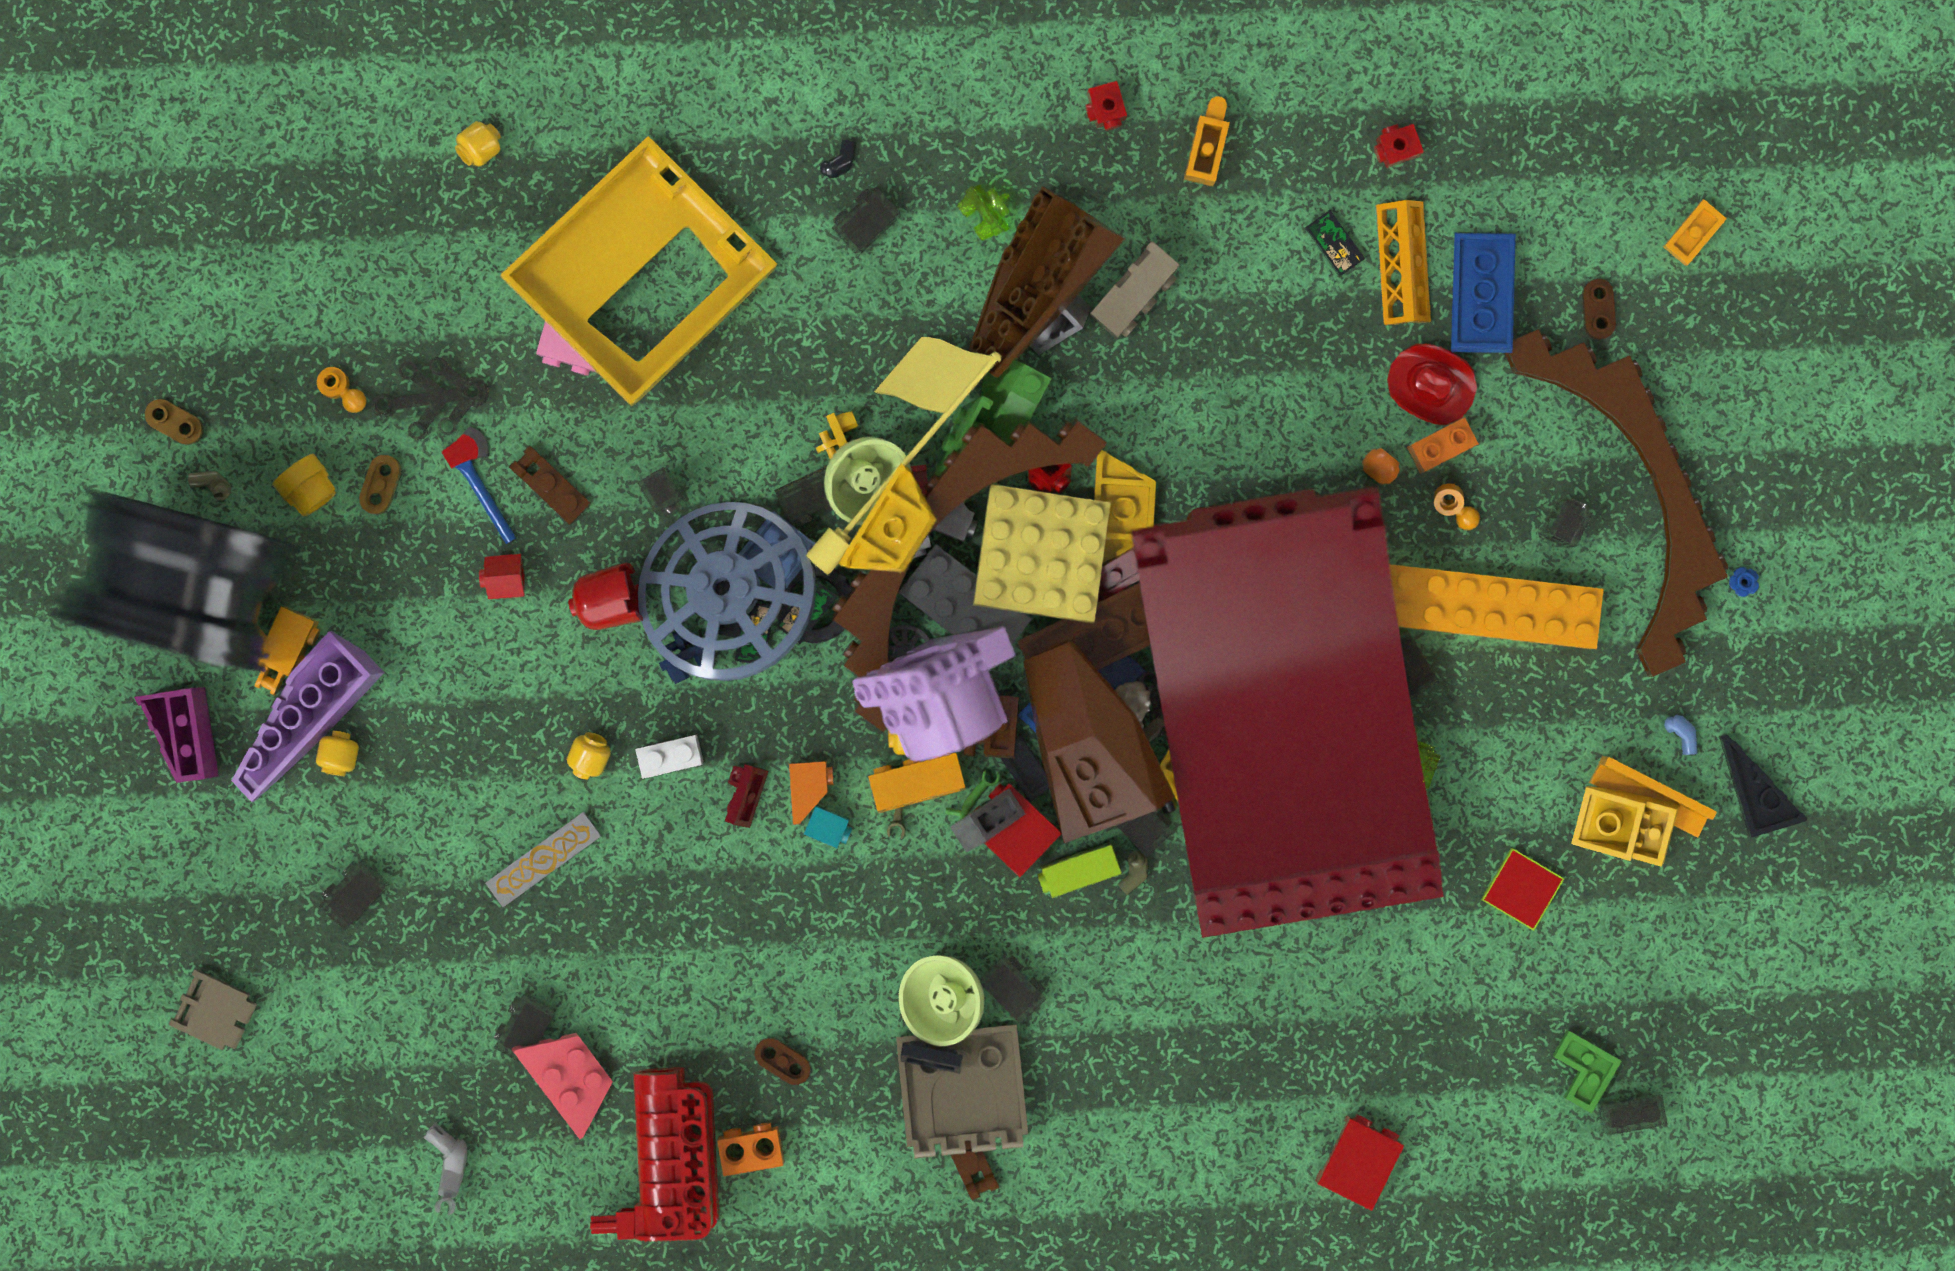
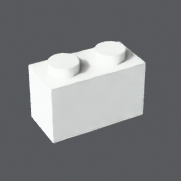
M698 735L635 749L642 779L704 764Z

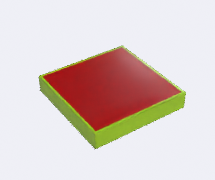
M1511 848L1481 900L1534 931L1564 878Z

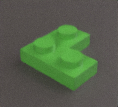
M1569 1030L1566 1031L1552 1055L1578 1070L1564 1098L1593 1113L1622 1061Z

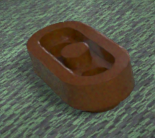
M1594 279L1588 282L1582 290L1584 328L1591 338L1601 340L1609 337L1616 327L1614 291L1611 284L1606 280ZM1596 288L1603 291L1602 299H1597L1594 296ZM1598 318L1605 321L1604 329H1599L1596 326Z
M774 1037L764 1038L755 1048L757 1063L788 1084L799 1085L808 1079L811 1072L809 1060L779 1039ZM767 1047H773L776 1050V1055L773 1058H768L765 1055L764 1051ZM793 1063L801 1066L802 1070L799 1074H793L790 1071V1066Z

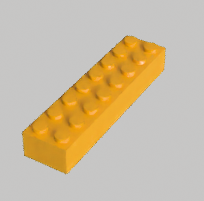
M1390 564L1397 621L1400 628L1597 649L1604 589Z

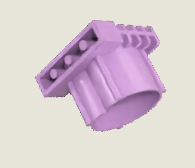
M994 628L933 638L907 651V655L900 656L891 663L882 665L880 669L868 672L867 676L853 680L855 696L864 708L880 706L885 725L891 734H898L906 757H909L912 761H921L962 750L964 747L994 733L1003 723L1008 721L988 670L1012 658L1015 654L1005 628Z

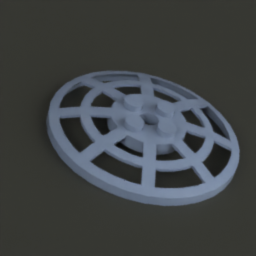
M724 502L710 504L681 517L667 528L655 542L645 560L640 575L638 588L639 613L643 617V628L650 642L676 668L706 680L731 681L744 679L759 674L775 665L792 650L802 637L809 624L815 604V569L813 562L806 557L809 551L803 540L778 515L748 503ZM736 510L731 526L712 527L695 534L688 523L694 518L710 512ZM748 513L757 514L771 521L788 538L771 546L760 535L743 528ZM678 529L685 542L672 555L665 572L650 571L659 549L669 536ZM728 535L723 551L707 554L701 544V541L704 539ZM740 537L754 542L763 552L747 561L743 556L736 553ZM794 548L799 555L803 568V595L785 592V573L779 556ZM690 549L698 562L694 565L689 575L674 573L680 559ZM771 562L775 574V589L760 587L759 577L756 570ZM724 580L729 581V591L724 595H717L716 586L718 583ZM647 583L662 585V604L667 620L655 631L650 623L646 608L645 591ZM670 587H686L688 603L675 613L671 603ZM758 599L771 601L768 612L760 623L755 626L748 614L752 611ZM782 604L799 607L798 617L791 630L780 644L772 650L762 634L775 621ZM697 613L701 618L708 621L705 638L691 633L682 623ZM738 622L745 632L742 636L733 639L717 640L720 625ZM675 630L686 641L703 648L701 667L678 658L666 648L662 641ZM751 642L761 655V658L740 667L714 669L716 650L736 649Z

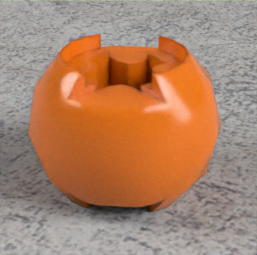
M1382 448L1372 449L1366 454L1362 465H1364L1363 471L1381 485L1385 483L1390 484L1397 478L1400 472L1399 462Z

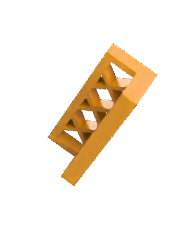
M1402 200L1376 205L1384 325L1431 322L1423 202ZM1397 209V222L1392 228L1387 223V210ZM1393 239L1399 243V252L1395 258L1389 253V245ZM1395 269L1401 273V282L1397 288L1391 283V275ZM1397 299L1403 303L1404 316L1393 317V305Z
M1608 756L1601 757L1589 783L1596 787L1639 794L1679 804L1674 826L1695 837H1699L1707 819L1713 820L1717 811Z

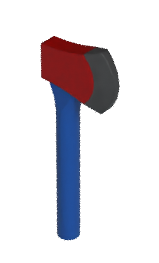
M468 427L454 443L441 452L451 469L456 467L467 479L505 544H508L515 540L516 537L472 463V460L488 456L489 450L486 437L477 429Z

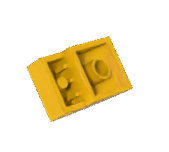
M1587 786L1571 844L1631 861L1633 858L1662 867L1680 805L1639 794Z

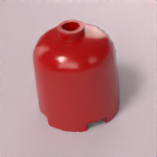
M625 562L579 577L573 586L572 598L568 601L572 616H577L579 621L591 630H603L643 621L642 615L639 614L638 605L639 584L634 585L630 574L635 573L632 565Z

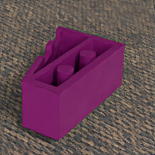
M205 687L134 697L138 706L141 705L148 720L147 725L150 731L154 732L161 746L160 751L176 783L219 777Z

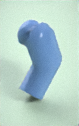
M1675 715L1674 717H1668L1665 720V729L1667 732H1675L1681 737L1682 755L1698 754L1695 727L1683 716Z

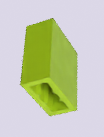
M1107 842L1041 865L1042 873L1037 874L1043 892H1050L1051 897L1054 898L1120 875L1121 871L1112 845Z

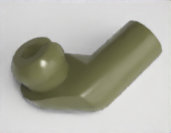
M217 471L188 474L190 488L207 487L214 494V498L221 501L227 499L231 494L230 483Z

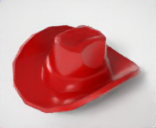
M1414 344L1401 351L1392 362L1387 378L1389 394L1398 406L1419 419L1435 425H1449L1461 419L1472 406L1477 390L1475 372L1469 363L1455 353L1432 344Z

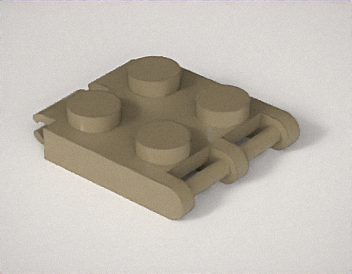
M194 969L192 973L194 978L187 993L182 994L180 998L182 1003L175 1018L170 1019L169 1025L218 1049L223 1050L226 1046L233 1049L237 1048L245 1031V1028L237 1025V1022L249 1023L257 1004L248 1000L250 993L201 970ZM201 979L202 982H201V984H200V987H199V989H198V991H197L195 997H192V994H193V992H194V990H195V988H196V986H197L199 980ZM187 1005H191L183 1022H181L180 1020Z

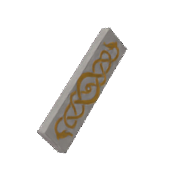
M582 812L485 884L501 906L505 907L602 835L586 813Z

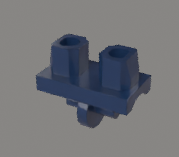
M676 631L672 632L675 641L665 645L666 648L671 652L680 649L681 652L676 654L678 658L687 661L694 657L697 665L701 667L703 648L693 646L687 649L686 645L690 644V642L686 641ZM668 660L659 663L662 671L667 670L668 675L675 684L690 677L688 673L676 668Z

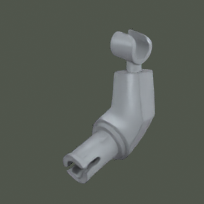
M435 1122L423 1136L424 1139L443 1153L442 1157L444 1158L438 1195L442 1196V1199L436 1202L435 1211L439 1213L441 1203L446 1202L449 1205L448 1215H451L456 1207L455 1202L451 1198L457 1197L464 1176L467 1161V1144L462 1138L454 1139Z

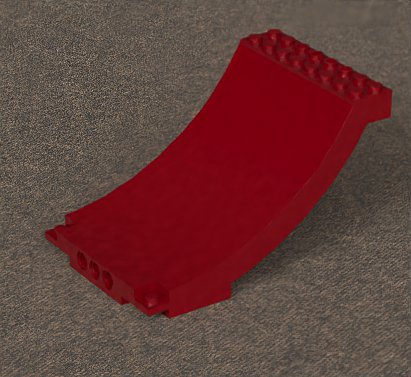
M1378 486L1316 497L1314 489L1207 507L1191 510L1192 519L1131 530L1202 938L1444 897L1439 852L1421 765L1405 672Z

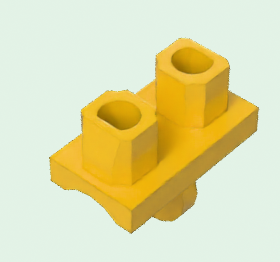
M852 411L837 416L835 413L826 416L835 439L831 440L827 430L819 433L823 444L816 447L818 454L826 451L829 459H831L836 452L835 447L839 446L841 448L847 443L844 433L859 427Z

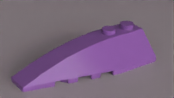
M329 631L289 674L285 682V688L280 697L276 698L268 719L261 725L256 741L248 749L231 781L251 802L256 801L310 751L385 672L365 651L333 631Z

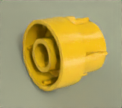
M310 454L294 463L279 475L272 484L281 497L291 507L294 506L303 517L317 511L336 495V489L328 478L329 474L326 472V468L315 454Z

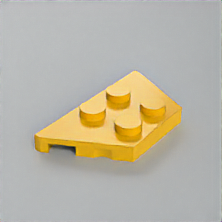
M1102 450L1096 459L1094 500L1110 502L1103 562H1106L1134 547L1131 530L1154 525L1156 481Z
M900 463L838 564L853 569L905 571L936 521L909 467Z

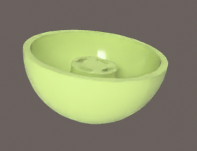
M876 437L858 438L839 448L830 459L824 476L825 494L834 512L840 518L850 523L907 457L905 453L890 441ZM875 503L856 525H862L864 523L865 519L869 515Z
M929 956L914 963L905 973L899 989V1007L903 1020L915 1036L931 1045L949 1046L965 1039L979 1024L984 1011V991L975 972L964 962L949 956Z

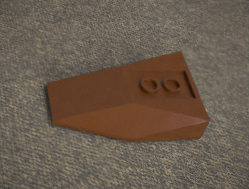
M1042 186L1038 194L1032 199L1031 207L1026 216L1018 224L1012 241L1002 253L968 352L992 356L991 354L994 352L1001 355V362L997 361L988 371L998 378L1071 304L1125 238L1072 201Z
M1073 641L1023 661L1039 750L1064 843L1157 811L1175 797L1135 713Z

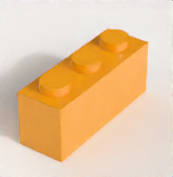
M948 753L922 762L910 759L903 761L904 767L892 769L891 765L873 769L874 775L868 776L878 813L966 790L957 753Z

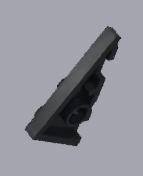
M1727 734L1719 736L1749 837H1756L1807 821L1806 816L1788 800V797L1782 790H1779L1773 784V781L1742 751L1743 749L1736 741L1732 740Z

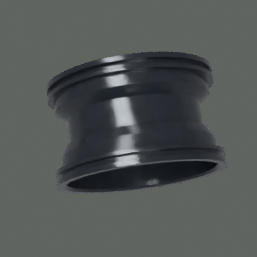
M85 488L84 494L91 496L90 502L81 501L80 506L88 509L84 527L87 540L92 542L93 546L84 577L67 583L64 595L54 597V602L61 606L60 608H52L50 616L94 632L173 654L243 670L266 672L267 665L260 661L261 658L269 659L271 653L264 650L267 635L257 624V619L265 591L273 590L282 580L288 563L296 565L297 560L291 558L290 554L291 551L299 553L301 546L162 506Z

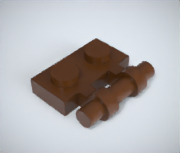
M998 696L1008 721L1003 723L998 730L989 736L964 747V756H975L976 745H984L985 757L1015 759L1019 697Z

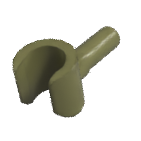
M903 807L895 809L893 821L887 828L889 838L891 834L890 829L893 826H899L902 830L901 839L904 837L905 826L902 823Z

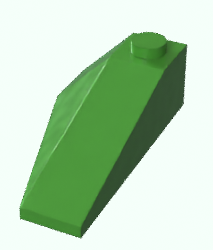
M1016 360L998 378L987 372L983 379L981 396L992 400L993 403L989 410L985 409L979 412L976 422H978V425L981 422L1010 444L1012 441L1009 438L1010 434L1019 423L1024 425L1028 420L1030 421L1052 378Z

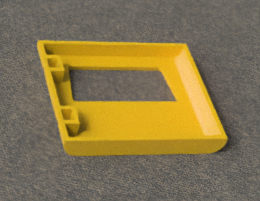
M648 136L513 262L500 277L623 399L633 406L738 307L773 272L777 263ZM668 169L679 178L673 186L662 177ZM684 228H689L726 272L728 277L641 361H635L589 324L588 319ZM735 234L746 244L740 252L728 242Z

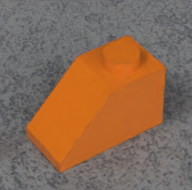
M827 761L789 764L793 825L800 824L828 792V785H834L833 767H827Z

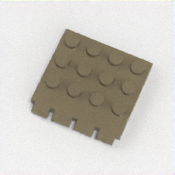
M1017 1025L975 1029L962 1041L949 1046L931 1045L915 1035L896 1037L907 1147H913L914 1159L936 1157L935 1144H941L942 1156L966 1153L965 1141H971L972 1153L996 1150L995 1138H1001L1002 1149L1024 1147L1022 1135H1028ZM911 1041H918L927 1044L929 1049L940 1051L941 1047H947L957 1050L958 1055H963L960 1074L901 1062L903 1043L910 1044Z

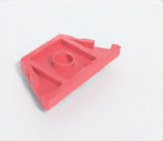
M577 1033L564 1035L555 1040L551 1038L541 1040L538 1044L525 1047L521 1045L513 1047L512 1051L577 1137L582 1139L613 1082Z

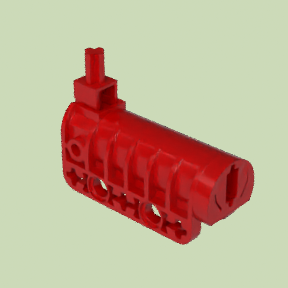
M684 1067L652 1068L633 1072L640 1201L633 1208H620L616 1215L591 1216V1234L617 1233V1240L675 1241L702 1239L709 1234L719 1220L712 1088L709 1084L702 1081L685 1082ZM692 1124L698 1125L701 1128L702 1134L696 1133L692 1128ZM700 1145H703V1150L699 1149ZM695 1185L702 1187L705 1195L698 1193Z

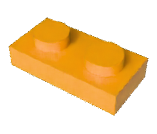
M1703 199L1665 243L1663 248L1687 266L1727 218Z

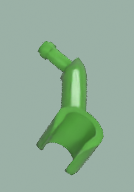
M985 769L981 782L966 798L962 809L956 810L948 807L945 814L960 816V820L967 816L987 787L994 786L999 782V772H997L996 780L989 783L985 779L987 770Z

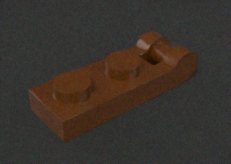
M529 445L523 451L525 454L519 461L514 460L509 468L571 525L591 502ZM535 462L540 469L531 476L526 470Z
M965 1141L966 1153L951 1155L973 1201L980 1198L981 1193L989 1189L992 1192L1000 1187L984 1153H972L971 1141ZM982 1171L984 1179L974 1183L971 1175Z

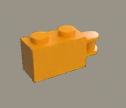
M1220 96L1213 97L1210 100L1206 115H1200L1197 121L1184 180L1212 187L1216 182L1230 122L1224 121L1227 102Z
M280 607L264 647L265 651L271 653L270 658H261L260 661L267 665L266 672H260L255 687L259 689L264 687L271 690L270 694L274 696L277 694L285 676H289L306 657L304 654L308 645L313 646L316 643L320 634V629H317L319 621L288 607ZM270 669L279 672L276 679L267 676Z

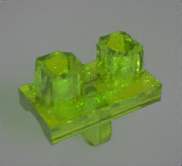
M980 184L975 187L971 186L965 191L967 195L957 204V207L966 218L972 216L977 211L981 214L984 220L974 227V231L981 241L993 236L1002 235L1011 229L1003 218L1010 213L1005 205V202L1011 198L1008 192L999 196L994 187L985 192Z

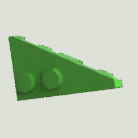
M981 396L962 407H958L952 418V423H954L952 432L946 435L941 445V449L944 451L935 471L936 475L939 476L946 468L943 462L953 449L958 452L965 443L961 439L970 426H978V422L975 421L977 415L985 409L989 410L993 403L992 400Z

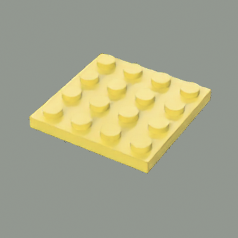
M991 484L989 486L973 605L1094 623L1110 502Z

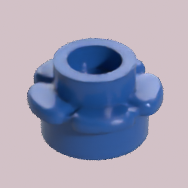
M1740 567L1730 577L1729 585L1736 595L1746 597L1748 594H1754L1758 590L1759 583L1757 580L1759 577L1753 569L1748 570L1746 567ZM1743 579L1747 580L1746 585L1742 584Z

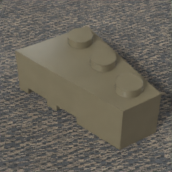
M1151 241L1141 256L1133 262L1128 271L1090 313V317L1114 338L1118 339L1121 334L1127 337L1137 326L1134 319L1142 311L1146 315L1157 303V300L1153 297L1158 291L1162 289L1166 292L1177 280L1173 274L1180 264Z

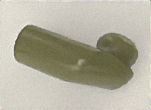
M1133 851L1128 856L1129 875L1117 884L1126 895L1131 893L1148 877V859L1143 852Z

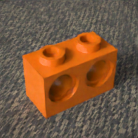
M1464 417L1409 445L1407 449L1421 474L1479 443Z
M761 1123L753 1126L754 1131L742 1133L741 1128L723 1131L724 1136L718 1137L717 1140L723 1177L783 1166L785 1161L779 1127H771V1123ZM762 1138H768L773 1142L774 1149L769 1153L761 1152L757 1147V1142ZM736 1143L741 1145L744 1155L740 1158L731 1157L727 1151V1147L730 1144Z

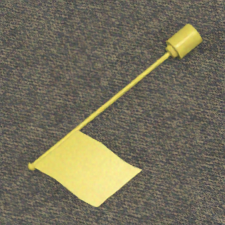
M921 337L874 392L895 396L921 409L944 414L901 462L902 464L907 466L992 366L997 361L1001 362V355L994 352L991 354L992 356L968 352L946 341L931 337ZM895 471L844 530L837 527L834 531L829 527L806 554V557L827 575L838 565L849 547V542L852 538L848 533L879 499Z

